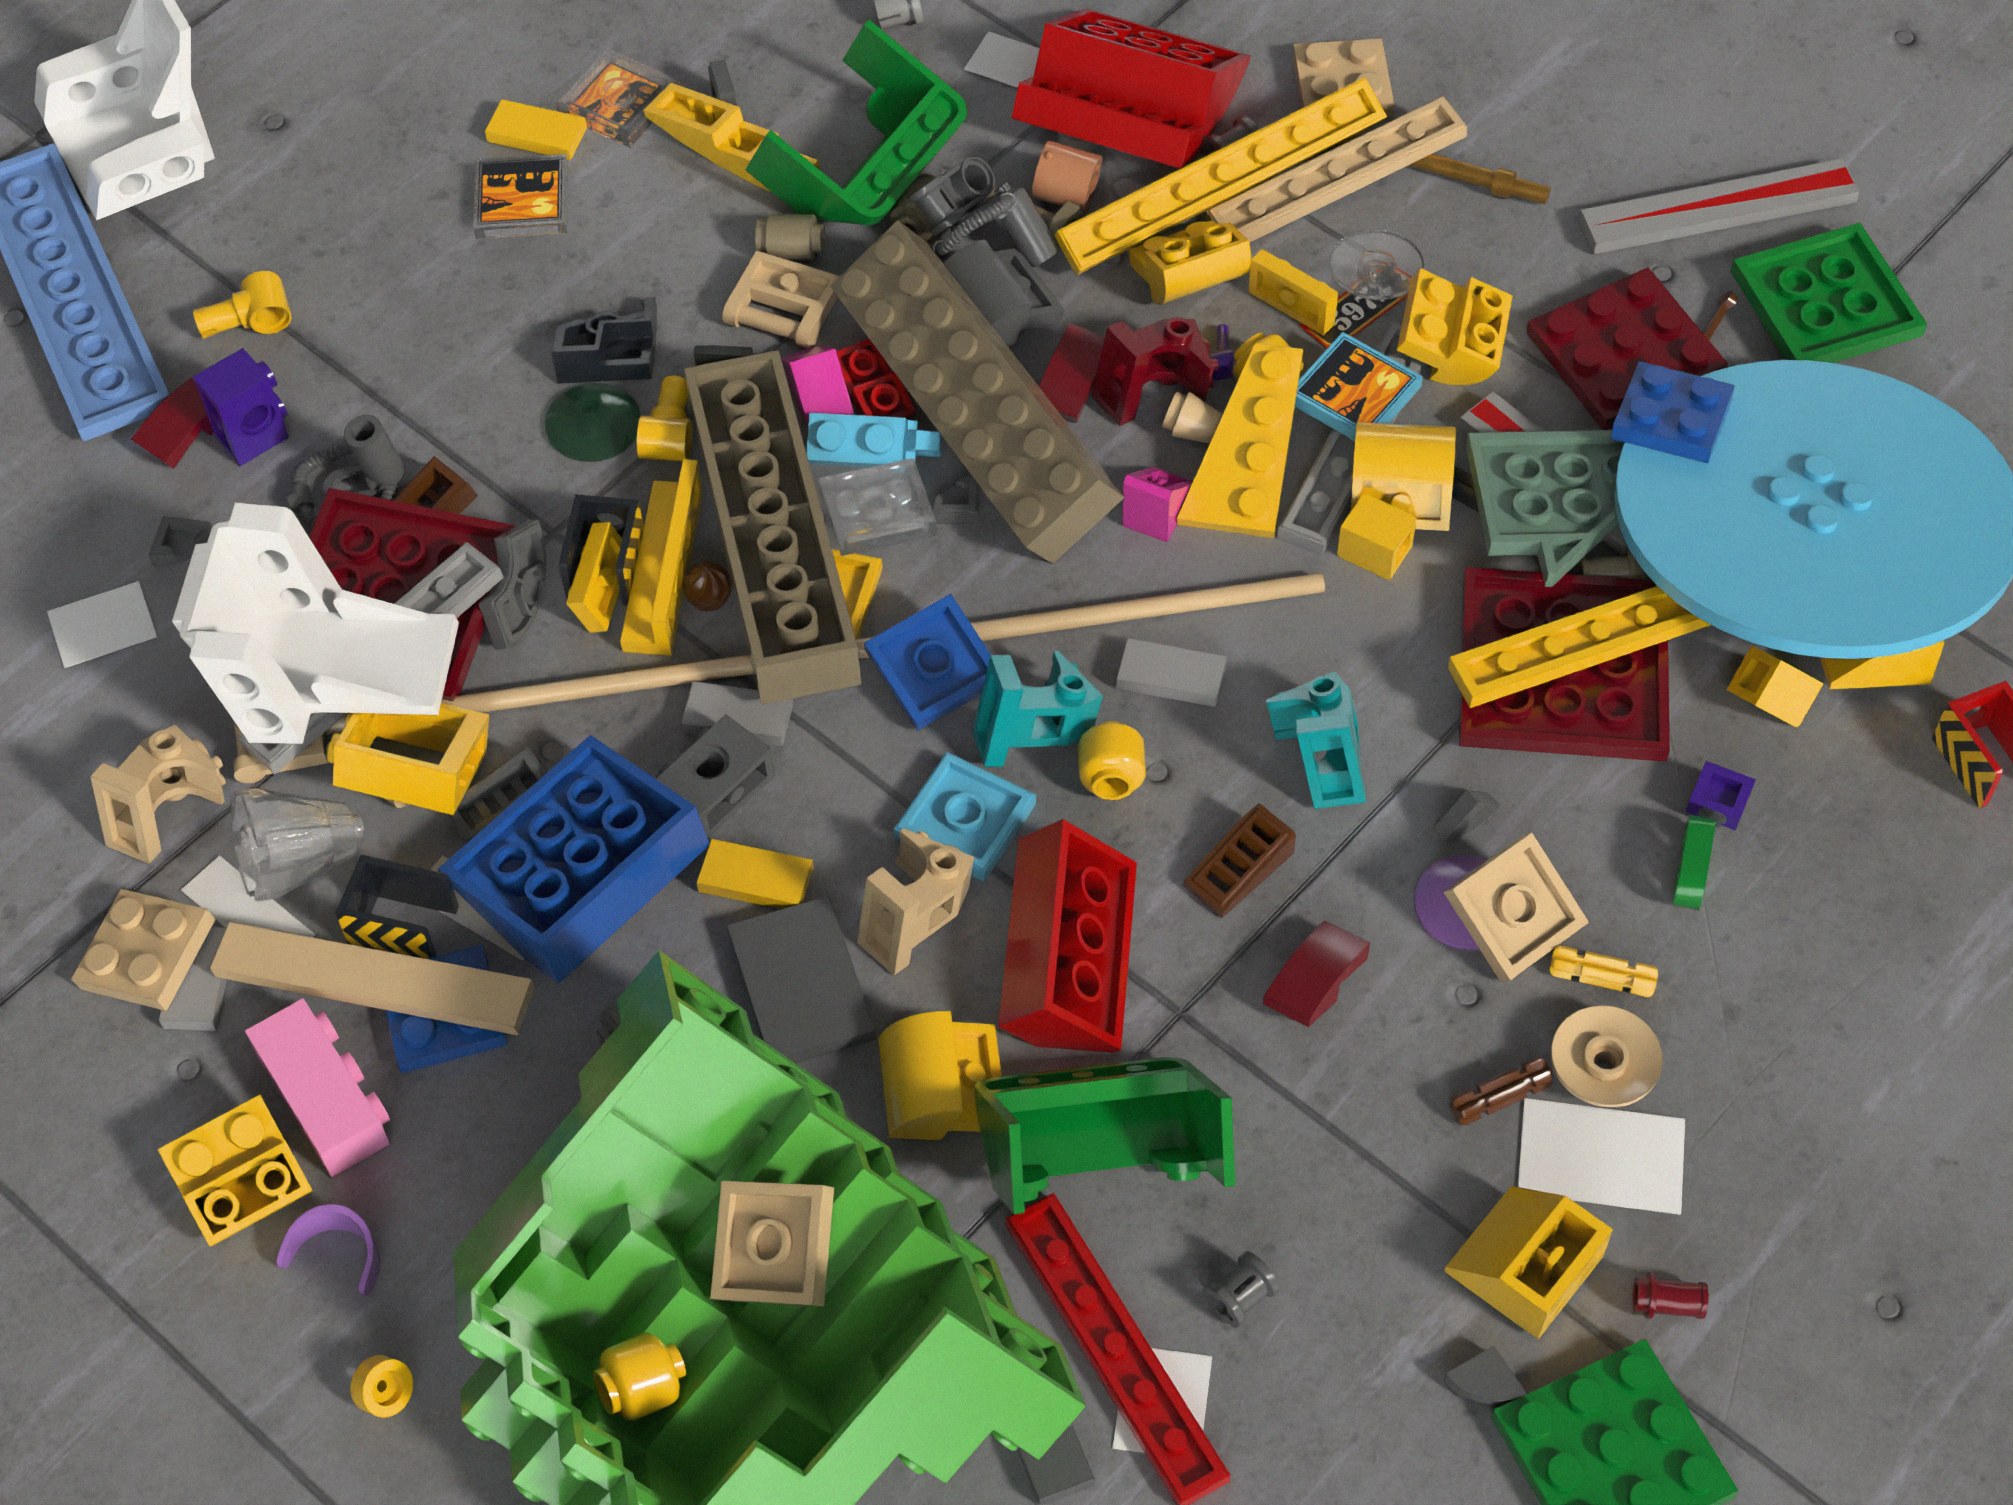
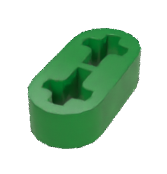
M1688 815L1680 849L1672 905L1694 910L1700 909L1708 876L1716 820Z

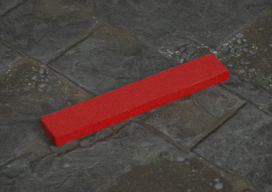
M1053 1192L1025 1207V1213L1012 1214L1006 1217L1005 1226L1175 1504L1190 1505L1229 1483L1230 1473L1055 1193Z

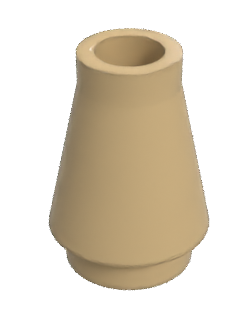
M1176 392L1166 413L1162 428L1172 431L1171 437L1210 444L1223 414L1191 392L1187 396Z

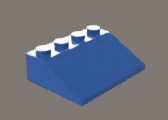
M589 735L437 870L449 876L453 889L524 959L559 984L709 847L710 843L695 805L592 735Z

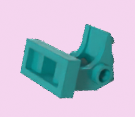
M1059 651L1053 652V665L1049 680L1045 682L1044 687H1029L1021 684L1011 655H991L972 729V734L984 767H1004L1009 748L1068 746L1079 741L1082 734L1095 726L1103 695L1078 671L1076 663L1069 662Z
M1334 671L1327 675L1318 676L1312 681L1286 692H1278L1275 696L1266 699L1275 740L1298 737L1314 809L1366 803V790L1361 770L1360 732L1352 691L1340 676ZM1327 750L1326 755L1317 763L1315 752Z

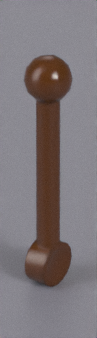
M1732 291L1726 292L1717 302L1719 307L1703 332L1708 340L1711 339L1727 310L1732 308L1738 300V297Z

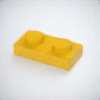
M1261 249L1251 259L1248 293L1323 336L1335 325L1337 291L1264 249Z
M610 522L592 523L586 544L581 552V559L573 584L568 591L566 602L590 633L607 632L620 592L616 565L622 538Z

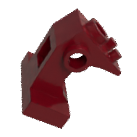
M1181 317L1163 319L1134 332L1123 321L1108 326L1106 329L1091 396L1121 426L1135 420L1143 385L1149 381L1157 380L1159 383L1169 386L1179 383L1205 402L1208 389L1214 386L1212 374L1213 371L1218 370V360L1210 359L1209 342L1206 338H1202L1195 319Z

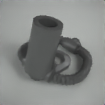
M1008 182L995 188V195L980 201L967 210L968 213L945 229L942 235L929 245L940 260L946 258L957 247V244L967 237V234H970L975 228L983 226V223L987 224L988 221L995 219L997 216L1016 247L1032 268L1048 260L1061 250V247L1023 187L1011 188Z
M361 415L352 419L344 430L346 441L309 456L308 459L299 462L294 468L291 477V484L293 486L290 489V493L286 494L291 510L301 515L300 518L303 519V522L309 528H313L318 515L314 511L315 506L310 488L306 484V477L314 468L322 467L323 464L331 463L332 460L336 461L341 456L345 457V454H354L358 463L339 468L324 480L321 487L323 499H325L328 489L334 488L338 482L350 477L358 480V475L364 474L369 489L365 491L359 490L357 491L358 494L394 500L399 490L397 483L402 479L405 472L404 464L381 422L375 416Z

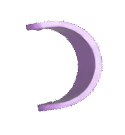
M336 1204L319 1205L299 1216L290 1226L283 1239L277 1256V1267L286 1269L300 1246L318 1233L329 1230L350 1231L360 1236L367 1244V1260L359 1283V1293L365 1296L369 1295L380 1271V1255L373 1236L364 1220L355 1211Z

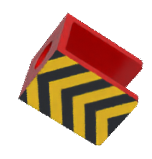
M2006 680L1948 702L1932 737L1933 742L1979 808L1989 804L2003 772L1975 730L1988 726L2013 762V690ZM1980 707L1974 714L1967 718L1965 717L1967 712Z

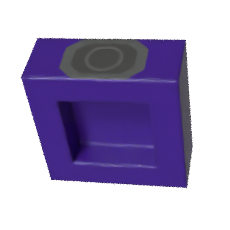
M1706 761L1689 800L1686 812L1695 816L1714 819L1716 824L1736 831L1756 779Z

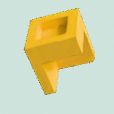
M1363 494L1340 527L1337 555L1390 581L1413 546L1417 517L1371 495Z
M1751 645L1726 690L1788 724L1798 727L1822 688L1823 683Z

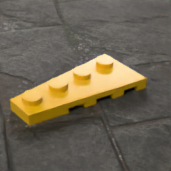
M1254 343L1178 514L1177 525L1268 538L1275 537L1303 349Z

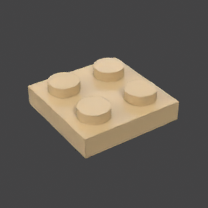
M1382 38L1294 44L1293 62L1301 109L1365 77L1386 115L1393 116L1394 100Z
M1532 832L1517 838L1443 892L1500 982L1512 980L1589 923Z
M120 889L71 980L84 991L167 1011L216 919L206 908Z
M721 1181L710 1299L824 1307L834 1187L807 1184Z

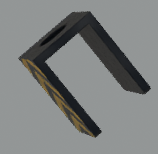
M575 494L559 560V570L566 599H568V591L573 584L581 559V552L586 544L592 523H601L602 521L598 519L597 515L609 513L620 517L624 522L620 525L612 526L622 538L616 565V575L622 604L628 606L644 529L639 500Z
M361 854L335 912L349 945L423 959L437 956L426 927L371 913L378 897L456 914L459 905L449 876L444 873ZM361 892L360 904L358 909L356 910L357 899Z

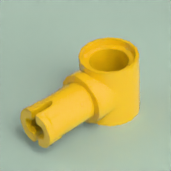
M271 271L254 272L242 281L240 285L241 291L232 293L233 298L207 307L194 309V319L202 338L206 339L217 333L242 325L245 329L252 327L254 331L261 334L277 333L285 329L290 324L292 316L281 278Z
M675 375L663 378L657 406L653 408L650 416L640 417L637 429V454L639 459L683 462V459H690L692 423L685 413L688 392L684 378Z

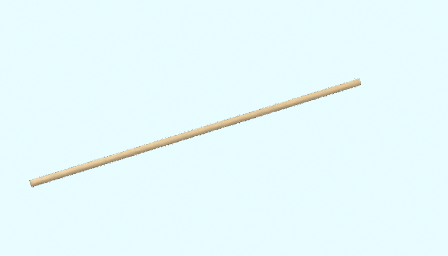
M1316 573L972 622L971 625L982 641L1324 593L1325 583L1323 574ZM873 637L856 639L859 659L869 658L864 650V642ZM748 654L456 696L454 701L442 700L441 703L485 713L688 684L693 681L702 682L751 675L754 673ZM348 713L324 732L325 735H331L335 732L342 733L346 725Z

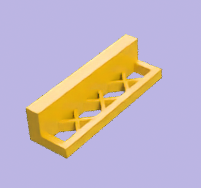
M683 459L679 482L653 480L620 639L622 652L672 656L684 598L682 582L684 576L689 571L704 496L698 460Z

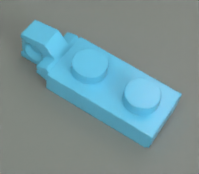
M809 413L806 451L809 464L904 470V466H915L916 456L941 457L942 436L940 432L918 430V421L898 417Z

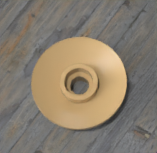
M1592 1006L1576 1011L1558 1027L1551 1046V1062L1559 1081L1574 1096L1596 1106L1621 1107L1639 1101L1656 1085L1662 1070V1049L1653 1030L1635 1014L1618 1007ZM1606 1060L1611 1063L1613 1069L1600 1068L1594 1062Z

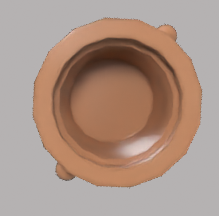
M1048 140L1036 168L1032 185V198L1061 207L1067 201H1070L1080 206V210L1086 213L1092 202L1099 180L1102 155Z

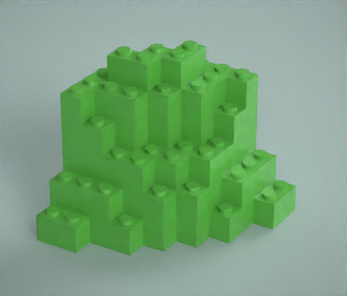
M658 950L617 999L620 1025L578 1074L582 1099L453 1252L457 1338L472 1355L480 1359H486L460 1389L461 1418L465 1426L476 1437L484 1441L493 1439L510 1450L512 1482L526 1498L534 1502L543 1500L549 1505H855L897 1455L912 1471L918 1474H924L927 1471L944 1483H947L990 1433L1006 1448L1016 1451L1020 1447L1039 1460L1086 1407L1062 1345L1017 1315L996 1259L951 1228L943 1203L898 1172L891 1148L847 1118L838 1092L752 1033L746 1010ZM721 1181L807 1184L834 1187L824 1307L710 1299ZM648 1332L656 1335L664 1345L673 1343L677 1347L685 1364L686 1375L679 1378V1397L673 1404L639 1420L628 1421L618 1413L611 1415L606 1411L594 1385L593 1371L599 1368V1358L607 1348L641 1333Z

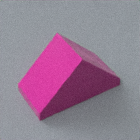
M819 345L781 357L789 389L807 429L809 413L854 415L835 348Z
M1154 466L1127 474L1123 484V495L1125 498L1123 499L1122 526L1168 542L1177 526L1178 514L1193 481Z

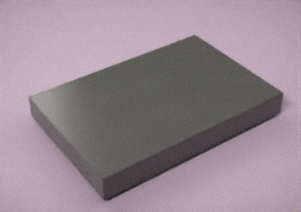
M830 896L727 925L735 956L764 1042L794 1063L876 1039L875 1028Z

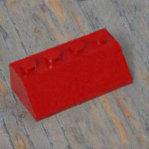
M1064 819L1018 839L998 1027L1036 1047L1115 1053L1122 1048L1137 862Z

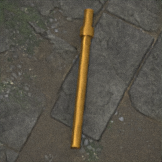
M1359 133V134H1357V135H1355V136H1353V137H1351V138H1349V139H1347V140H1345V141H1343V142L1337 144V146L1343 145V144H1345V143H1347V142H1349V141H1351V140H1353V139H1355V138H1357V137L1363 135V133ZM1434 153L1408 165L1491 189L1492 195L1510 199L1511 195L1546 205L1551 191L1550 186L1518 178L1517 172L1499 167L1497 171Z

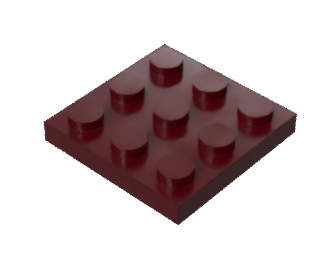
M1649 267L1528 321L1527 335L1602 430L1613 428L1614 421L1639 361L1697 376L1728 368L1727 361Z

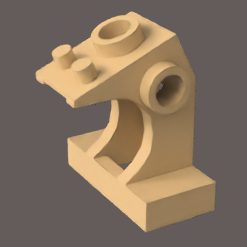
M173 725L145 738L118 768L102 763L90 778L105 845L150 864L162 851L154 815L155 810L165 800L178 801L185 798L188 794L201 796L220 805L225 802L222 786L226 784V781L219 772V768L223 767L221 759L217 755L210 758L207 749L197 738L191 740L176 725Z
M905 828L900 831V846L895 864L915 882L904 886L883 867L866 878L857 943L893 975H896L909 965L912 948L958 915L969 890L975 858L961 852L954 846L944 845L929 839L928 834L924 831L915 833Z

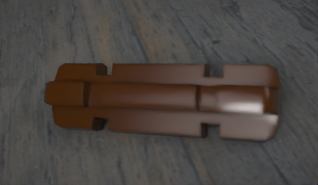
M1543 1057L1532 1058L1521 1063L1522 1069L1520 1070L1513 1067L1476 1084L1477 1090L1475 1091L1467 1088L1452 1095L1449 1103L1450 1110L1460 1125H1468L1481 1119L1480 1113L1482 1112L1490 1115L1527 1098L1526 1092L1528 1091L1535 1094L1550 1087L1554 1078L1551 1068Z

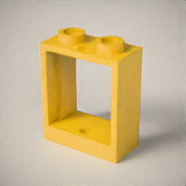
M441 703L438 715L348 713L345 728L342 733H334L328 747L327 761L334 764L333 786L454 815L486 756L489 714ZM376 736L445 754L439 765L372 749L370 746Z

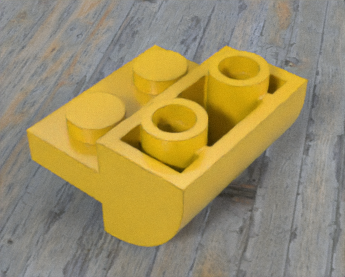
M1212 220L1208 222H1195L1190 224L1186 230L1166 237L1157 236L1150 238L1143 245L1128 250L1131 267L1150 285L1152 301L1157 305L1171 302L1246 275L1251 265L1249 240L1230 222L1214 223Z
M1420 268L1411 278L1397 351L1432 366L1430 380L1458 386L1482 382L1491 377L1500 367L1513 295L1473 277H1470L1461 287Z
M1357 422L1351 511L1363 494H1368L1416 516L1415 529L1449 531L1456 427Z
M935 1011L909 1016L887 1027L879 1036L878 1042L889 1138L942 1140L948 1131L981 1132L976 1112L974 1085L983 1079L1002 1076L995 1024L952 1022L951 1011Z
M260 1095L157 1149L209 1247L216 1245L313 1192Z

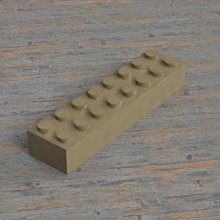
M897 220L830 285L1027 549L1054 564L1125 498L927 242Z
M779 350L684 368L690 410L761 705L861 685L858 646Z

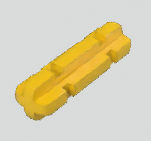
M1562 945L1556 946L1553 951L1550 974L1554 977L1571 980L1572 975L1580 977L1579 982L1617 991H1622L1623 987H1628L1631 994L1644 997L1652 996L1655 991L1658 978V969L1655 966L1636 962V967L1628 966L1629 960L1585 951V956L1578 955V949Z

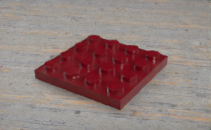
M329 488L309 538L342 590L394 604L466 542L497 565L498 555L494 538L516 526ZM490 590L457 618L459 625L442 700L454 701L456 696H460L486 625L478 603L490 593Z
M1465 567L1463 577L1461 653L1633 595L1657 585L1652 580L1565 574L1554 586L1545 587L1542 572ZM1668 640L1472 708L1468 706L1460 691L1459 746L1667 762L1670 752Z

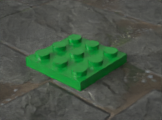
M1861 223L1733 260L1731 274L1785 360L1836 363L1922 337L1925 333L1927 322Z
M1646 1339L1638 1341L1494 1409L1491 1417L1541 1505H1722L1734 1499L1739 1491Z

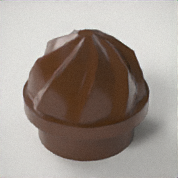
M705 560L699 565L693 564L691 570L683 578V594L698 610H717L727 602L732 592L730 574L720 564H714L709 560Z

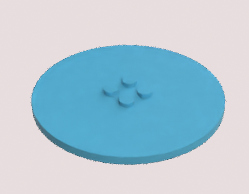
M1809 360L1760 361L1720 369L1701 376L1735 385L1733 398L1709 463L1626 442L1622 448L1615 478L1614 500L1620 530L1630 552L1652 581L1676 603L1714 627L1743 640L1775 650L1822 658L1859 659L1907 653L1950 638L1974 624L1997 603L2013 579V473L2004 457L1973 423L1955 409L1934 396L1889 376L1862 368Z

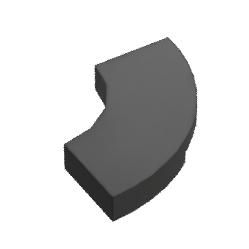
M539 519L525 521L494 538L498 555L497 566L500 568L504 578L492 587L490 593L478 604L495 650L507 649L516 643L528 630L537 614L539 607L535 606L539 585L540 581L546 578V550Z

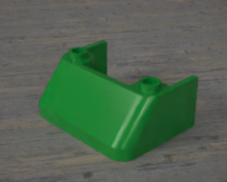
M868 19L842 61L876 89L868 99L865 110L870 123L885 135L841 187L772 130L766 134L745 169L798 214H814L817 221L857 225H874L880 222L956 133L967 115L966 104L954 89Z
M1161 1057L983 1079L974 1085L976 1112L992 1188L1013 1214L1025 1213L1024 1202L1036 1199L1038 1192L1049 1186L1048 1177L1152 1164L1157 1170L1166 1172L1167 1178L1174 1181L1194 1180L1200 1177V1172L1208 1171L1224 1187L1235 1186L1232 1097L1185 1059Z

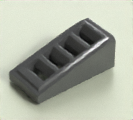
M527 746L467 789L454 815H448L468 843L529 789L523 782L524 780L532 777L537 782L548 770L537 755ZM511 787L519 795L512 801L505 793V790ZM492 797L496 799L501 807L495 813L492 812L486 803ZM476 807L484 819L477 826L467 813L468 810Z

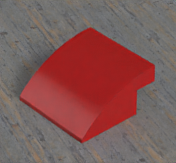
M1085 8L1045 23L1034 76L1019 82L1011 119L1182 169L1204 148V139L1215 132L1242 81L1251 55Z

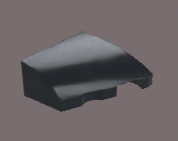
M647 297L641 299L642 310L619 316L615 314L613 309L599 312L588 319H577L557 325L551 351L557 383L652 379L657 330L656 298Z

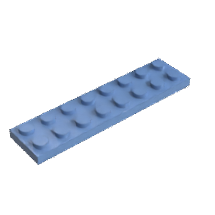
M52 143L0 162V251L82 441L90 440L148 418L169 396V392L56 144Z

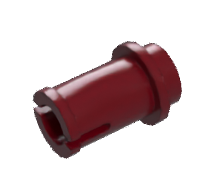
M1648 1272L1645 1278H1635L1632 1292L1634 1312H1642L1646 1319H1652L1654 1314L1691 1316L1697 1319H1705L1709 1301L1707 1283L1657 1279L1656 1274Z

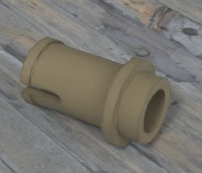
M1626 550L1625 556L1583 557L1580 560V575L1645 580V572L1630 550Z

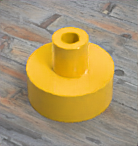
M384 1355L369 1357L358 1366L353 1374L350 1387L352 1400L364 1412L382 1418L391 1417L399 1413L411 1397L413 1391L412 1373L407 1365Z

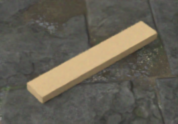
M1441 96L1206 210V221L1212 220L1214 223L1230 222L1250 243L1467 137V126L1445 97Z
M229 922L210 967L212 973L217 978L512 1035H519L535 989L532 980L529 978Z

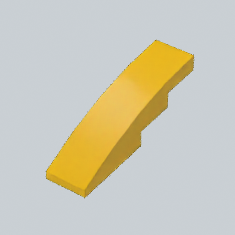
M670 83L643 110L646 118L682 144L721 168L760 188L770 191L745 170L770 130L744 121L740 107ZM801 154L821 171L817 159Z

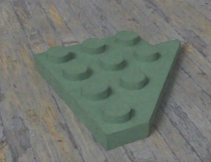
M1612 430L1468 433L1465 447L1488 556L1538 555L1544 586H1554L1619 524L1615 510L1614 489L1617 466L1625 442L1611 439Z

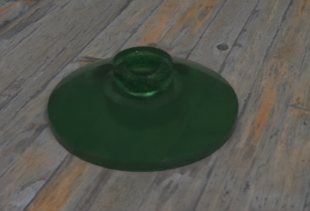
M588 383L567 390L551 404L545 418V430L549 442L560 454L577 461L596 462L619 455L635 441L641 414L636 401L625 390L611 384Z

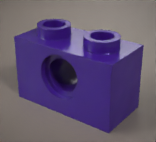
M241 348L193 376L215 438L239 466L244 465L289 438L283 418L288 416L284 404L272 389L278 384L271 369L263 360L256 363L244 348Z

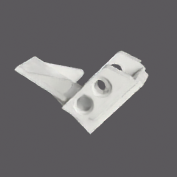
M132 0L116 35L43 62L37 67L34 103L50 137L56 144L80 196L96 220L204 178V163L215 159L191 87V27L175 0Z
M235 503L230 520L214 525L207 543L195 545L172 620L180 632V637L191 648L190 659L248 742L303 744L310 714L438 715L459 625L454 614H428L342 590L290 509L280 506Z

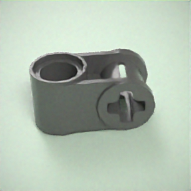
M971 156L943 174H939L907 198L911 203L916 202L931 223L930 232L935 236L968 213L967 210L992 192L995 186L994 173L985 160Z

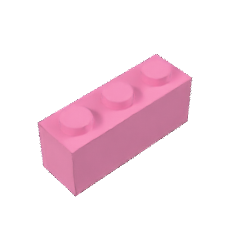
M302 998L245 1030L256 1056L331 1179L390 1145L382 1126L390 1121V1118L375 1092L364 1096L357 1083L363 1081L364 1076L350 1052L347 1051L339 1056L332 1043L337 1041L339 1037L324 1011L314 1016L308 1004Z

